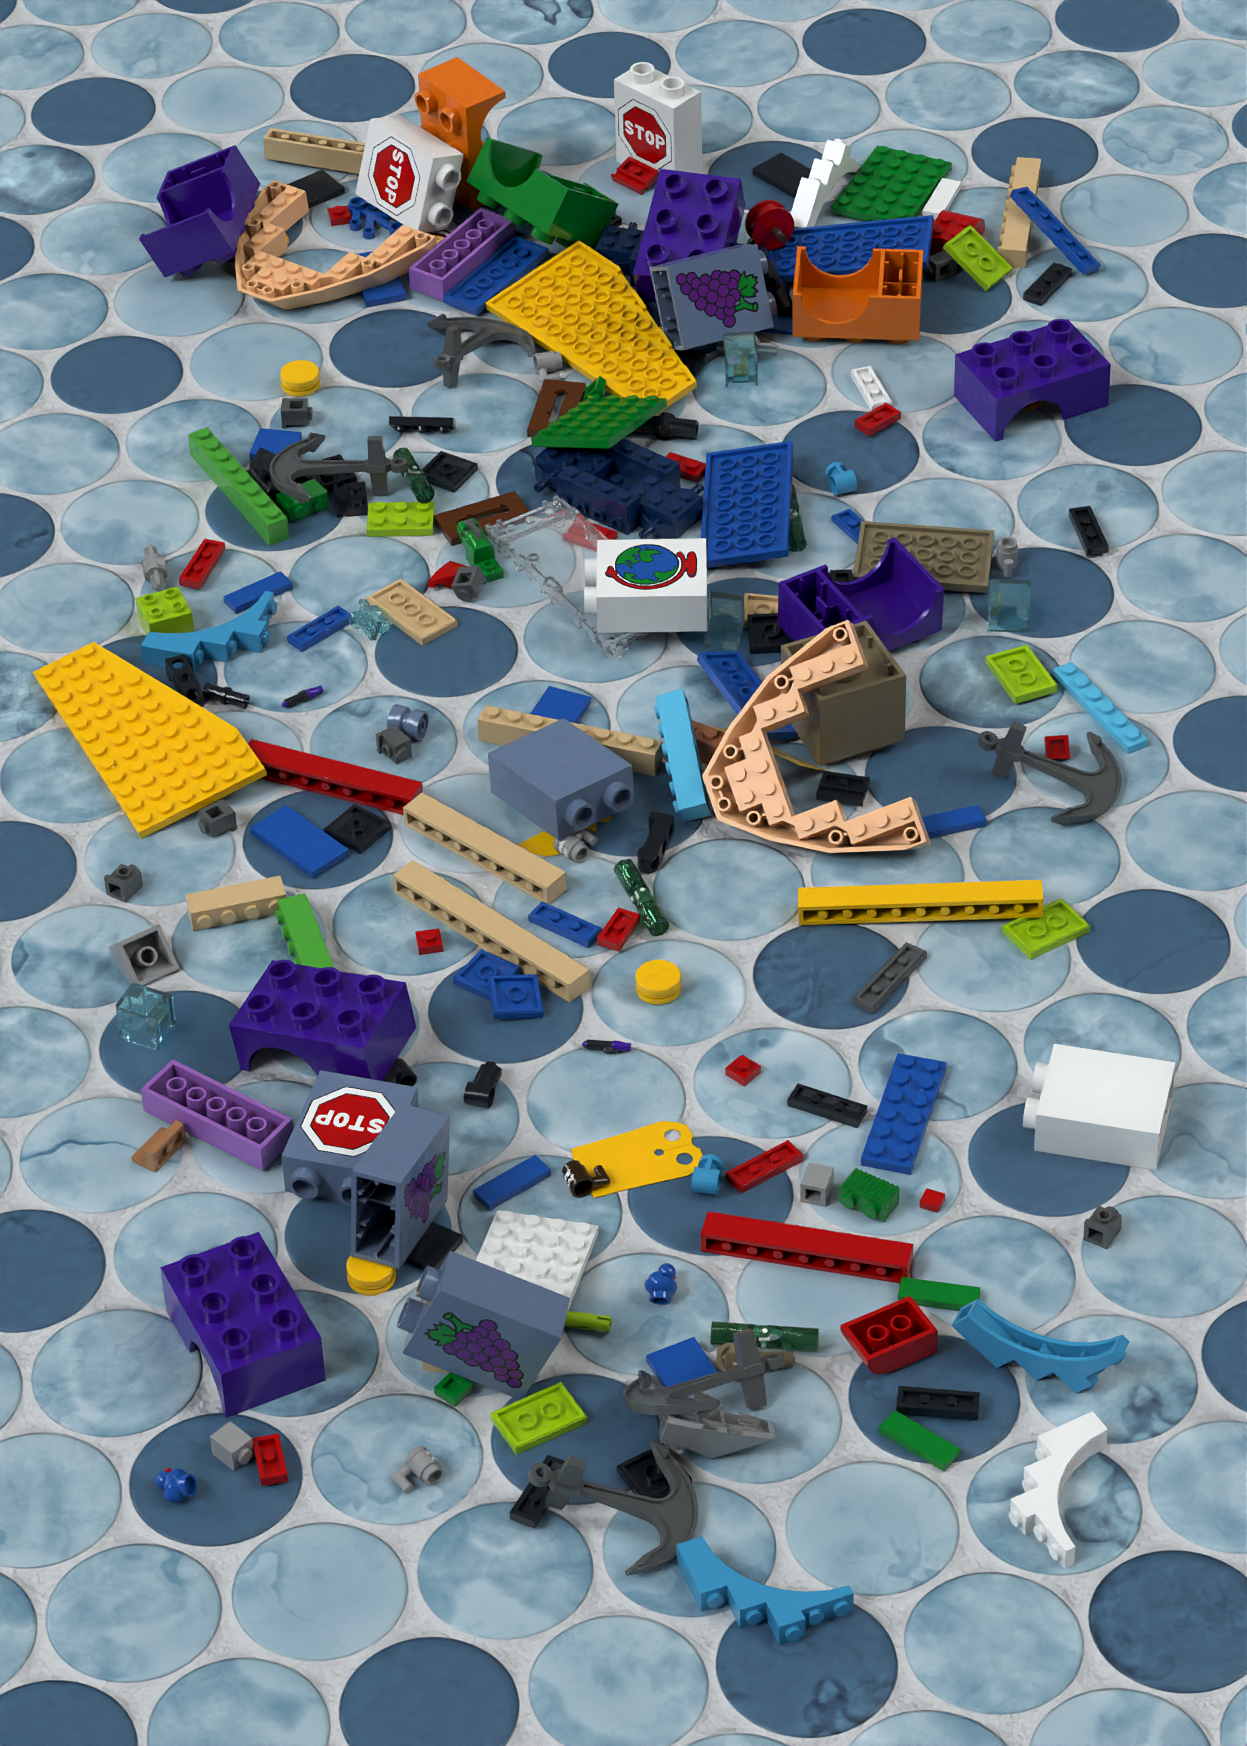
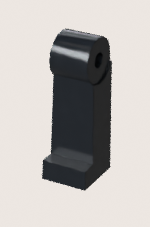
M182 654L165 659L166 676L169 681H172L177 692L199 706H205L200 684L186 655ZM182 662L183 667L174 668L173 664Z
M651 811L648 818V838L645 845L639 848L637 852L638 869L641 872L653 873L660 866L674 834V815Z

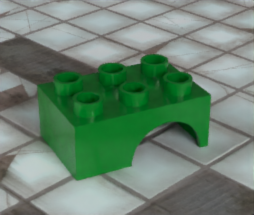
M487 137L466 182L480 190L476 199L497 210L502 205L506 209L503 217L516 225L525 227L527 222H529L533 227L530 235L544 243L552 245L557 237L556 242L565 248L570 247L577 241L596 248L606 225L609 226L619 204L587 183L581 184L539 170L543 157L540 153Z

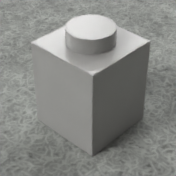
M808 1163L800 1184V1202L826 1207L834 1186V1167Z
M231 1421L210 1436L212 1454L233 1471L247 1464L254 1457L252 1438Z

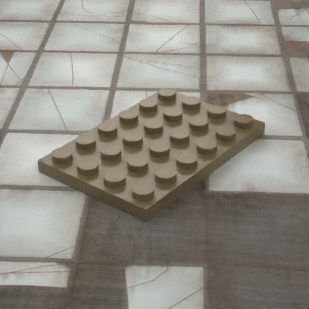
M861 521L853 573L854 580L870 572L881 560L886 550L887 540L896 538L944 590L988 593L994 530Z

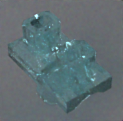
M360 599L359 611L352 612L349 623L354 629H363L370 641L377 640L378 634H387L390 622L387 618H380L381 609L378 605H370L366 599Z

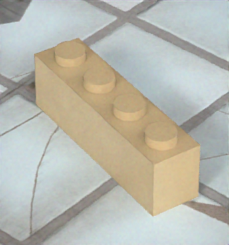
M281 876L185 894L187 911L193 931L275 915V910H278L277 900L287 898Z

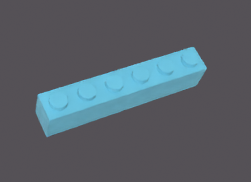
M682 688L657 695V705L654 706L657 719L661 720L658 730L661 738L665 740V743L661 745L664 756L668 757L669 762L665 763L668 775L672 776L673 780L669 782L672 795H676V801H673L676 815L681 814L684 823L710 816L712 814L706 786L702 777L703 770L689 702Z

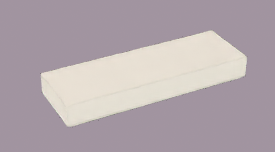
M942 178L922 210V216L933 215L934 219H936L942 210H948L961 189V182Z
M871 366L851 370V378L871 411L884 403L892 406L890 397Z

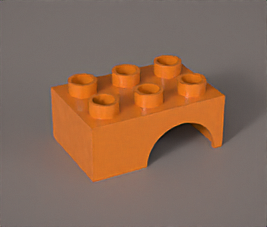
M456 57L418 74L419 92L415 94V103L420 111V127L464 154L460 169L461 180L456 188L454 201L457 200L472 212L485 206V204L476 199L480 190L466 182L484 144L481 140L483 122L490 110L506 98V93L502 88Z
M797 246L793 285V337H803L811 342H819L825 338H845L852 343H862L868 339H884L893 344H905L910 340L919 341L923 288V250L873 248L869 262L862 269L848 275H833L821 271L810 261L806 247Z

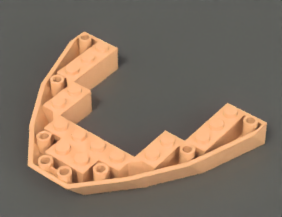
M273 180L260 192L255 201V207L249 212L245 221L246 230L239 236L235 256L238 291L254 299L284 310L336 300L361 292L362 290L386 284L409 272V268L437 245L436 236L402 225L367 257L349 252L323 274L279 258L288 249L285 231L309 211L306 191Z
M849 620L824 629L770 673L730 724L702 775L718 821L770 841L827 853L893 851L930 846L931 842L918 805L912 797L848 821L842 804L837 800L795 815L767 732L810 716L803 696L804 693L869 669L854 625Z

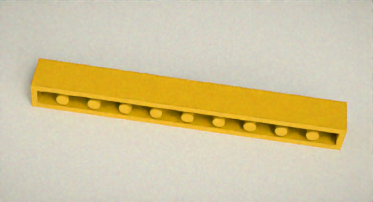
M1042 880L798 888L799 925L1043 917Z

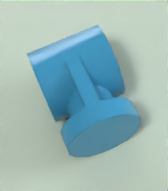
M834 462L826 468L825 476L829 480L834 496L857 490V480L853 470H847L841 462Z
M706 1154L700 1158L698 1167H695L693 1171L692 1192L718 1196L724 1169V1162L720 1157Z

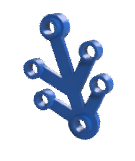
M354 197L349 201L348 209L349 212L353 213L352 219L349 221L350 230L359 231L362 229L360 216L363 214L366 216L365 228H363V238L373 239L375 237L374 222L387 229L390 235L403 225L374 205L366 203L361 197ZM386 219H394L395 222L391 223Z

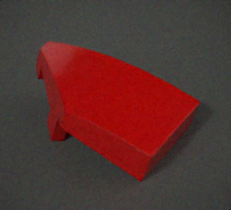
M453 561L447 562L430 578L428 587L435 588V586L441 585L452 589L451 586L458 568L467 566Z

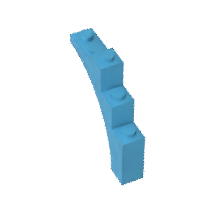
M265 591L249 610L235 619L216 627L188 633L166 634L148 632L141 644L143 663L166 667L165 659L185 654L194 672L198 664L202 663L203 658L228 663L231 655L235 654L237 649L261 653L264 646L268 645L270 641L268 626L272 615H275L277 611L274 592ZM177 662L173 664V667L182 668L183 663Z
M979 1299L961 1307L952 1324V1327L996 1368L1016 1361L1036 1381L1045 1376L1050 1377L1055 1373L1075 1393L1086 1388L1088 1390L1091 1389L1098 1382L1099 1373L1112 1364H1119L1125 1358V1350L1130 1342L1124 1335L1096 1342H1069L1048 1338L1011 1323L995 1313Z
M702 1536L676 1544L677 1564L701 1612L715 1609L728 1603L740 1628L756 1625L761 1621L767 1620L779 1645L806 1637V1626L817 1625L822 1621L853 1612L854 1593L849 1585L830 1590L808 1592L770 1587L748 1579L728 1567L712 1552Z

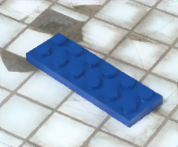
M518 236L512 237L443 295V303L470 314L479 315L486 309L485 302L520 280L549 255L548 248Z
M739 651L704 652L698 655V663L738 715L762 684V681ZM791 724L767 732L769 740L797 739L798 737Z
M897 1054L861 1156V1166L911 1175L947 1069V1062Z

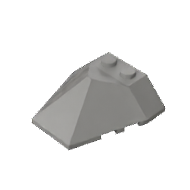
M721 1406L703 1419L698 1417L697 1412L661 1415L659 1427L660 1442L664 1443L666 1448L672 1450H680L681 1447L687 1448L710 1459L774 1440L775 1431L772 1421L739 1412V1415L723 1412L724 1407Z

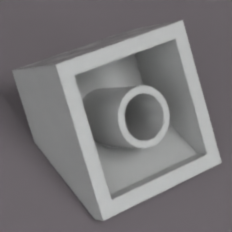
M160 924L109 946L118 969L135 989L180 969Z

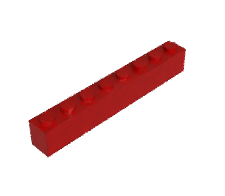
M251 739L248 743L266 770L267 775L260 779L401 815H404L403 807L423 792L422 782L254 739Z
M708 1211L701 1231V1252L893 1283H901L902 1277L909 1278L913 1264V1244L749 1217Z

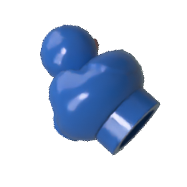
M669 1263L662 1264L658 1271L653 1272L645 1281V1289L650 1294V1302L659 1305L671 1302V1296L676 1293L678 1288L677 1283L674 1281L676 1279V1270L673 1265Z
M167 1468L165 1471L159 1472L155 1478L157 1487L164 1490L163 1497L172 1503L183 1502L188 1496H193L197 1490L196 1478L192 1474H187L183 1469L176 1468L172 1470Z

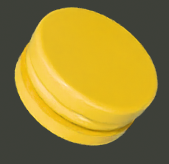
M296 360L287 363L280 371L282 390L286 394L295 397H303L315 393L320 387L318 366L306 360Z
M651 960L645 962L637 969L635 974L636 993L644 1002L663 1005L674 1001L680 995L681 972L674 963L666 960Z
M351 1255L347 1260V1280L349 1286L355 1292L366 1296H375L388 1291L394 1285L396 1280V1270L394 1267L352 1257Z

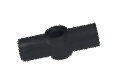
M768 260V272L766 275H763L766 290L771 292L775 298L777 315L790 317L793 314V302L789 295V286L783 282L775 263Z
M663 412L659 416H653L633 432L652 434L663 441L669 440L671 437L697 439L699 421L676 418L669 412Z

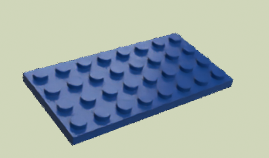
M929 215L794 228L790 239L783 246L768 250L766 258L767 261L771 260L775 263L784 283H794L797 246L806 247L810 261L821 271L833 275H848L862 269L869 262L873 248L923 250L924 270L928 269L934 217Z
M792 441L707 453L701 538H706L707 568L758 562L774 558L780 559L789 556L794 450Z

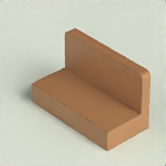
M175 1120L167 1129L164 1127L159 1128L132 1156V1162L156 1173L186 1142L184 1123Z

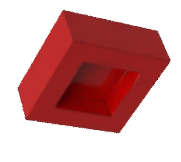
M348 206L327 208L331 226L349 224L351 216Z
M1068 735L1044 737L1046 758L1052 760L1070 758Z
M439 928L415 932L419 955L443 952Z
M740 1055L725 1067V1075L743 1086H746L761 1073V1066L744 1055Z

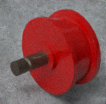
M764 200L754 205L748 212L745 219V230L758 246L766 247V250H773L783 246L790 239L794 231V219L778 201Z

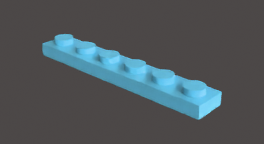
M1073 662L1053 669L1052 676L1127 754L1148 747V739Z

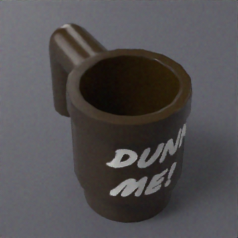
M577 1160L569 1161L563 1166V1178L574 1197H585L595 1187L606 1186L610 1183V1178L602 1165L596 1166L593 1170L597 1177H591L585 1166Z

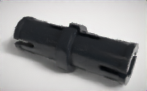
M206 683L203 688L208 690V692H202L204 697L219 700L221 704L226 705L228 703L246 709L249 705V702L245 701L250 700L249 695L235 692L230 687L222 688Z

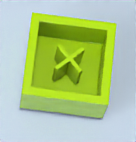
M179 587L168 588L135 598L138 620L146 635L148 632L166 634L194 632L192 611Z

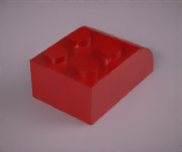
M942 210L934 221L930 256L942 252L943 246L969 225L982 236L985 232L984 219Z
M911 1296L846 1322L840 1327L844 1338L867 1368L874 1374L880 1375L892 1372L937 1352L938 1330Z

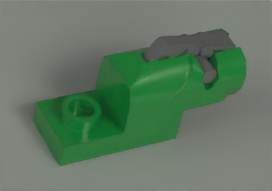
M475 518L459 522L457 533L460 536V541L466 548V559L469 564L480 567L487 583L504 578L503 570L495 559L493 545Z

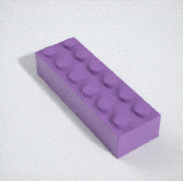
M482 208L478 209L409 268L410 289L443 301V295L515 236L514 223L505 219L502 215Z
M173 1059L141 1088L143 1110L169 1124H172L175 1120L184 1123L185 1132L262 1171L284 1151L293 1131L292 1118Z

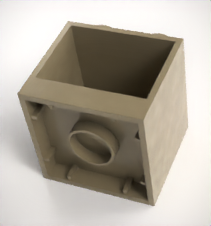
M867 621L853 625L869 669L804 693L803 696L810 716L791 723L819 765L836 764L844 758L867 751H880L887 745L905 740L906 674ZM817 635L781 645V664Z

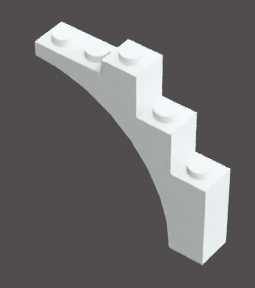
M841 139L827 140L822 159H814L809 179L801 178L791 211L794 219V228L814 227L820 210L835 183L843 175L849 172L857 173L860 169V165L855 162V159L849 157L852 149L846 145V141Z
M1093 1411L1037 1436L1035 1454L1038 1461L1024 1467L1022 1486L1025 1493L1011 1499L1009 1512L1011 1523L1015 1527H1019L1024 1535L1034 1532L1036 1538L1040 1542L1043 1541L1047 1546L1051 1557L1055 1561L1058 1560L1064 1569L1074 1565L1075 1545L1065 1532L1058 1508L1059 1497L1065 1483L1075 1469L1090 1456L1107 1447L1108 1429Z

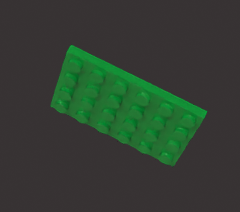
M876 146L832 204L831 213L863 221L917 217L941 179L946 178L951 171L952 162L926 157L922 154H912L904 150H895L886 146Z
M599 394L590 395L585 401L579 402L575 408L569 409L568 413L559 416L558 420L549 423L548 427L540 430L538 434L532 437V447L611 448L666 408V398H658L656 395L639 398L638 395L619 397V395H609L607 397H600Z

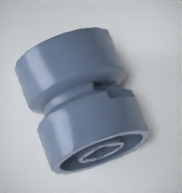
M395 704L390 710L387 728L396 725L409 738L422 740L428 728L429 714L423 710H410L409 707Z

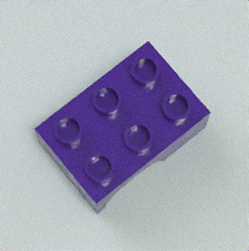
M236 145L167 172L156 198L163 210L167 227L146 235L141 234L139 238L164 277L178 272L182 276H189L197 272L203 263L214 259L216 263H224L236 254L237 248L235 246L239 236L246 230L245 221L249 212L255 207L254 198L260 186V182Z
M660 169L633 271L637 294L642 301L657 303L649 267L728 248L729 245L731 247L736 246L746 207L740 178Z
M1055 319L1050 321L1047 326L1031 331H1016L1009 338L993 343H978L970 350L955 354L954 397L991 438L997 442L1003 440L1004 431L1011 418L1023 407L1036 401L1046 400L1056 403L1060 408L1063 420L1108 406L1111 364L1068 319Z
M896 538L887 540L886 550L878 564L866 575L854 581H834L831 579L828 566L825 564L779 582L778 625L795 642L818 635L824 629L849 620L852 624L867 621L887 650L891 651L909 643L919 642L922 638L942 630L944 588Z
M272 960L230 1022L229 1029L241 1070H251V1061L259 1049L273 1047L297 1055L315 1071L317 1076L319 1071L322 1070L383 1081L393 1066L395 1059L398 1058L415 1031L416 1023L406 982L384 979L379 975L365 976L341 972L333 967L317 968L294 964L290 960Z
M259 1232L237 1237L229 1243L199 1254L187 1255L177 1262L160 1267L166 1311L189 1352L195 1351L194 1344L196 1343L203 1353L213 1375L222 1411L226 1418L326 1381L321 1336Z

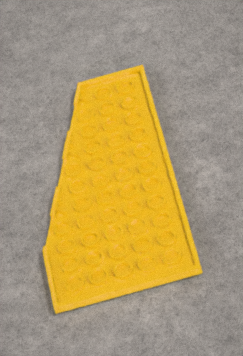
M577 241L485 302L488 311L503 321L528 332L534 342L547 351L560 352L563 362L591 381H594L599 376L606 380L604 389L612 395H619V397L638 395L639 398L656 395L658 398H666L667 407H669L697 388L695 378L687 366H684L662 329L657 326L635 289H632L622 274L620 267L581 241Z
M95 642L85 645L33 672L35 679L141 839L267 775L264 766L236 727Z

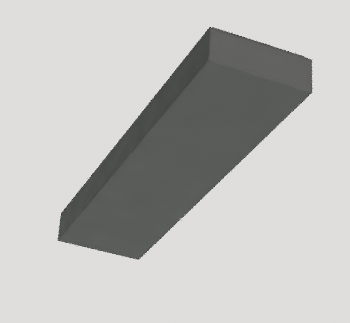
M906 942L852 999V1005L874 1014L927 958V951Z

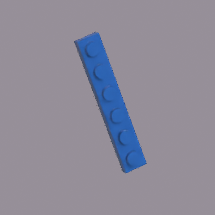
M1028 187L1012 190L1010 194L1012 200L1065 257L1071 261L1079 272L1085 275L1099 271L1101 264Z

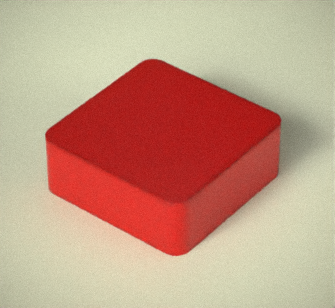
M926 1189L920 1199L919 1207L938 1213L945 1201V1193Z

